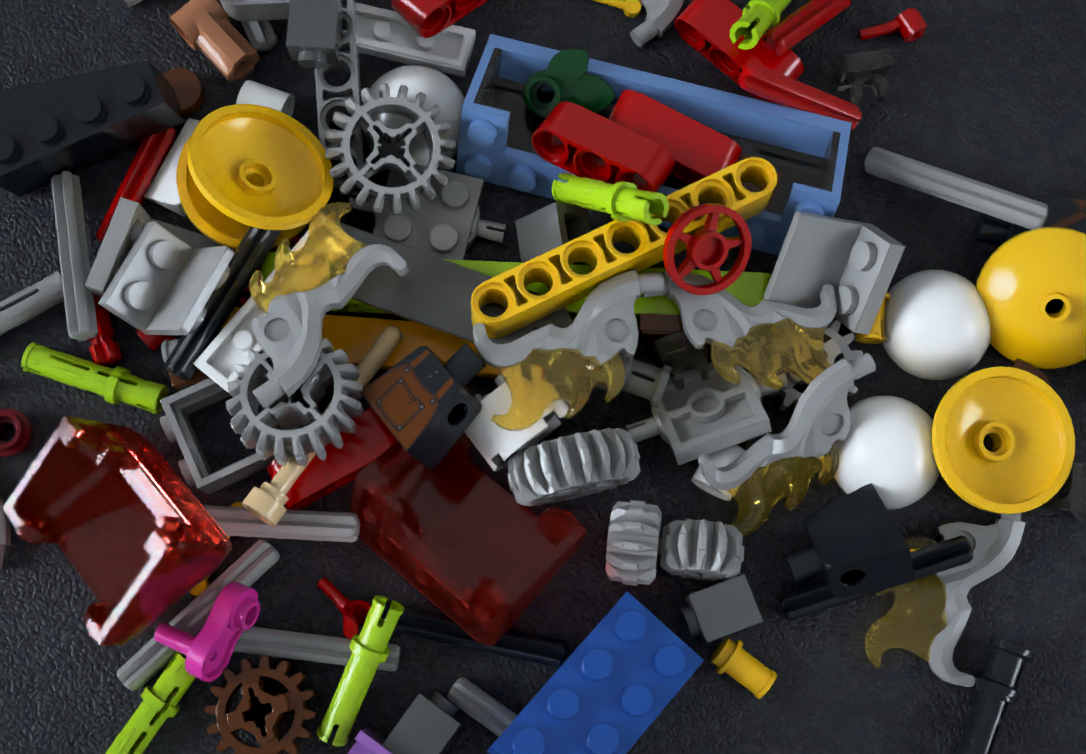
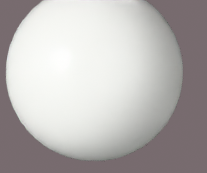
M407 65L388 71L373 83L370 90L374 99L380 98L379 90L380 85L383 83L388 84L390 97L397 98L400 85L408 86L406 100L414 102L419 92L426 94L421 108L426 112L431 106L439 105L441 111L432 121L434 124L442 121H449L451 124L450 130L439 137L440 139H453L456 143L453 150L441 152V155L453 158L457 154L461 107L465 98L457 85L449 77L430 67ZM393 113L372 116L375 121L379 120L384 126L391 129L400 128L407 122L410 123L412 121L407 117ZM363 130L364 141L372 153V145L366 138V133ZM422 132L410 144L409 153L416 164L428 167L429 146ZM404 138L391 145L387 144L384 140H379V144L383 145L381 153H379L378 160L389 155L395 156L396 159H402V155H399L398 151Z
M925 270L905 277L889 290L890 300L885 301L884 335L886 337L882 345L889 357L904 371L922 379L947 380L966 373L983 357L990 343L991 325L985 304L976 286L971 281L957 273L946 270Z
M873 396L849 407L851 425L848 437L843 442L839 439L836 440L827 453L831 472L844 492L850 494L872 483L887 510L903 508L921 499L931 490L940 475L932 448V418L918 405L895 396Z

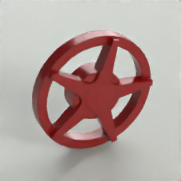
M705 203L687 210L669 227L664 242L663 261L668 276L680 288L695 295H710L726 289L739 278L748 263L752 246L749 227L740 214L722 204ZM719 213L729 216L735 222L740 236L725 238L717 232ZM708 214L703 229L698 230L693 235L683 232L684 228L694 219ZM679 238L687 244V257L676 270L674 250ZM740 246L739 254L733 267L722 277L719 267L726 260L729 249ZM698 267L709 271L714 282L706 285H693L685 282L683 278Z

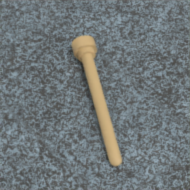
M387 327L358 364L357 369L360 376L357 381L362 383L363 389L369 384L401 341L402 333L398 327ZM329 403L328 406L325 408V410L322 412V415H323V414L325 413V411L328 409L330 403ZM308 453V461L305 467L299 465L295 456L292 455L285 467L282 466L270 483L263 482L260 488L253 487L241 504L255 517L275 527L287 511L284 507L289 500L286 494L316 453Z

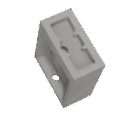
M211 378L161 399L160 402L166 415L159 418L163 431L170 443L178 442L184 459L179 460L178 465L189 487L196 485L197 489L208 495L266 469L268 464L275 460L274 454L265 461L255 453L212 473L188 417L193 412L231 396ZM290 396L288 400L291 398L292 402L295 403L294 398ZM293 425L286 430L300 429L305 427V425Z

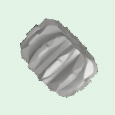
M630 500V502L617 501L613 506L610 515L605 558V570L610 580L622 582L624 585L637 586V584L650 585L656 578L662 513L658 505L645 504L646 501Z
M689 518L685 521L674 520L663 527V535L659 541L658 554H661L660 566L670 575H678L682 578H692L698 581L729 580L740 574L741 562H744L745 546H742L743 534L733 525H724L721 521L712 522L706 519L693 520Z

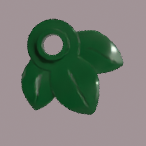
M575 48L565 49L555 54L547 69L532 74L527 79L523 88V99L527 108L536 116L544 118L548 116L557 104L565 101L575 103L594 113H598L610 105L616 95L605 79L595 74L586 73L589 64L588 51ZM544 85H549L554 91V98L551 102H547L541 97V88Z

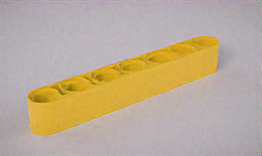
M750 157L743 159L667 195L669 211L666 218L653 214L651 216L659 217L662 222L674 224L687 210L699 205V203L711 202L731 208L746 221L760 214L767 206L777 184L776 170L769 161L763 158ZM742 183H753L761 191L751 192L745 189ZM719 213L718 233L736 226L729 216ZM708 214L694 219L684 228L683 232L693 235L698 230L703 229ZM614 220L488 279L478 285L471 295V321L473 327L476 323H482L486 328L488 338L497 339L504 337L587 297L600 283L616 275L633 270L640 272L663 261V247L668 232L660 230L657 225H649L643 221L632 220L622 222ZM679 238L675 245L674 255L685 250L687 244ZM621 241L628 242L633 245L636 251L628 254L621 253L613 245ZM575 262H585L592 267L593 271L588 274H577L569 266ZM540 282L547 285L550 291L538 296L529 293L525 287L530 283ZM489 303H498L506 311L500 316L489 317L482 313L481 308Z

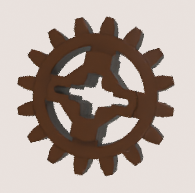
M262 656L259 668H256L250 658L242 659V673L240 674L233 669L224 670L223 674L228 684L226 686H212L210 689L215 696L219 697L218 704L205 707L206 713L216 715L217 722L206 729L207 733H221L223 737L218 743L216 750L223 752L233 748L235 750L234 754H283L282 751L286 750L289 754H299L301 749L296 739L298 737L312 738L314 734L305 726L306 719L316 718L319 715V711L307 708V701L317 695L316 691H303L300 687L307 678V675L304 672L297 673L292 677L288 675L292 662L283 660L276 669H273L272 656ZM263 677L279 681L289 692L279 695L269 690L267 681H264ZM241 689L243 696L236 710L230 712L232 700L236 692ZM258 699L261 704L270 703L273 712L265 716L266 724L263 719L254 720L252 716V711L259 708ZM295 711L292 726L284 736L281 726L287 714ZM244 729L254 734L257 744L260 743L261 747L248 744L237 735L236 731Z

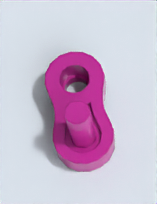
M233 581L228 583L217 596L210 615L197 636L163 622L157 627L154 640L186 655L185 669L189 675L204 682H212L227 667L242 633L250 629L257 621L260 613L258 593L255 589L240 582Z

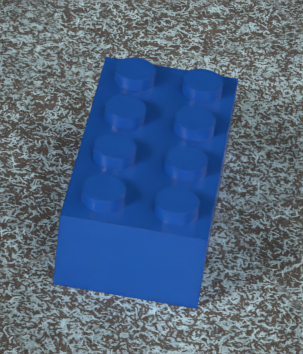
M627 591L486 752L488 754H626L704 660Z

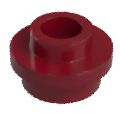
M5 408L0 409V456L12 457L20 454L27 448L32 439L33 429L26 415L18 410ZM8 426H14L16 430L14 437L10 441L5 442L2 437L3 431Z

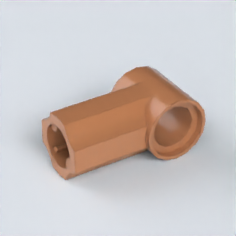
M190 0L168 17L174 28L195 51L200 49L230 83L247 77L254 70V66L260 59L258 52L231 24L229 16L217 0Z

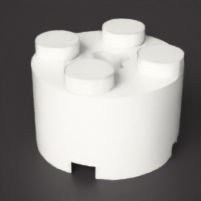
M526 363L522 366L517 365L507 368L494 380L498 388L483 397L480 394L475 395L482 404V408L464 433L494 472L507 466L506 459L512 454L526 450L528 446L538 444L562 423L556 415L559 418H565L573 413L537 365L529 367Z

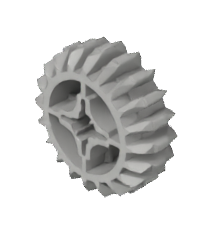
M387 83L380 85L379 99H374L368 87L361 90L363 106H360L351 97L345 100V107L351 114V117L341 112H335L332 120L343 131L332 129L326 132V139L340 145V147L325 150V158L327 160H341V164L330 169L331 178L348 176L349 179L342 184L340 192L346 195L357 187L360 193L356 197L355 205L358 207H362L365 204L368 196L376 198L373 206V212L376 214L381 213L384 200L391 201L393 215H400L402 199L407 200L412 211L418 210L420 208L418 192L425 199L432 201L435 199L436 193L429 182L444 187L448 182V178L437 169H452L455 160L451 157L441 155V152L451 151L456 146L455 140L449 138L440 139L439 137L450 130V122L442 121L434 124L432 120L441 111L439 105L435 104L425 112L421 107L424 104L426 94L419 92L414 102L406 100L408 94V86L400 85L397 98L390 97V88ZM393 113L407 117L412 121L410 123L407 122L400 128L391 129L384 126L379 120L375 121L372 116ZM360 126L366 133V138L372 145L373 151L365 159V162L357 168L351 156L350 141L355 130ZM422 132L429 146V163L423 174L415 167L416 162L409 153L410 144ZM404 138L398 154L402 155V159H396L395 156L389 155L386 158L382 157L376 162L383 145L379 144V140H384L387 144L391 145ZM382 170H391L400 175L402 179L406 178L410 184L401 187H384L368 179L371 176L374 177Z
M326 337L322 340L321 353L316 367L307 380L291 395L292 397L298 395L300 400L303 398L307 408L299 401L293 403L291 398L288 400L286 394H284L258 414L259 402L252 391L273 377L271 375V372L274 370L272 359L266 352L259 354L257 351L249 349L248 357L252 363L249 366L236 364L235 372L242 379L228 382L227 389L233 398L226 401V409L231 416H234L230 422L234 432L242 434L240 440L247 449L256 447V453L259 458L266 461L274 454L277 463L285 467L291 456L294 455L298 464L305 467L308 461V453L315 452L320 460L325 461L327 457L325 446L331 443L334 447L342 449L344 442L339 434L340 432L355 434L357 427L351 417L362 416L363 406L358 401V399L363 397L360 393L363 390L362 383L357 381L360 375L356 365L348 364L349 358L347 353L341 348L334 351L331 341L327 340ZM334 383L332 401L322 415L318 409V404L326 395L325 389ZM293 425H305V427L300 429L286 430Z
M620 428L594 429L589 432H577L565 437L560 436L557 439L543 441L541 444L528 446L526 450L518 451L507 461L509 472L507 478L510 491L514 493L516 503L524 506L555 504L595 493H602V491L617 488L619 485L627 484L629 481L634 480L641 471L639 465L640 455L637 444H634L631 432Z

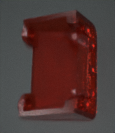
M71 416L63 417L2 508L15 526L16 533L22 539L34 544L41 542L57 543L99 601L92 603L83 615V621L87 627L88 635L99 645L104 646L127 644L219 568L233 549L232 543L226 534L144 436L128 427Z
M465 433L461 435L433 470H430L407 453L397 441L356 474L350 513H355L358 519H360L359 538L471 637L481 644L493 646L507 633L578 549L584 540L587 529L567 510L551 507L547 508L537 517L524 505L516 503L515 498L469 460L471 444L470 439Z

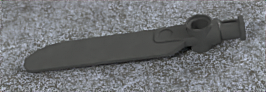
M331 221L356 240L361 248L372 244L389 246L407 262L408 273L405 276H399L390 266L376 267L367 275L358 290L351 297L352 299L474 343L472 335L473 324L471 321V295L478 285L493 277L338 221ZM346 267L344 268V270H343L340 274H344V273H345ZM527 290L529 293H531V294H533V295H538V296L541 295V294L532 292V291H530V290ZM489 303L483 306L481 311L489 317H497L502 315L506 309L498 303ZM566 307L504 337L490 340L500 345L511 343L551 323L560 328H567L573 323V320ZM621 352L616 354L608 363V369L600 373L588 371L580 358L566 353H531L524 361L576 380L587 389H603L617 395L621 391L628 392L650 400V406L658 408L672 370V367L667 365L661 369L636 360L633 357H625L624 353Z

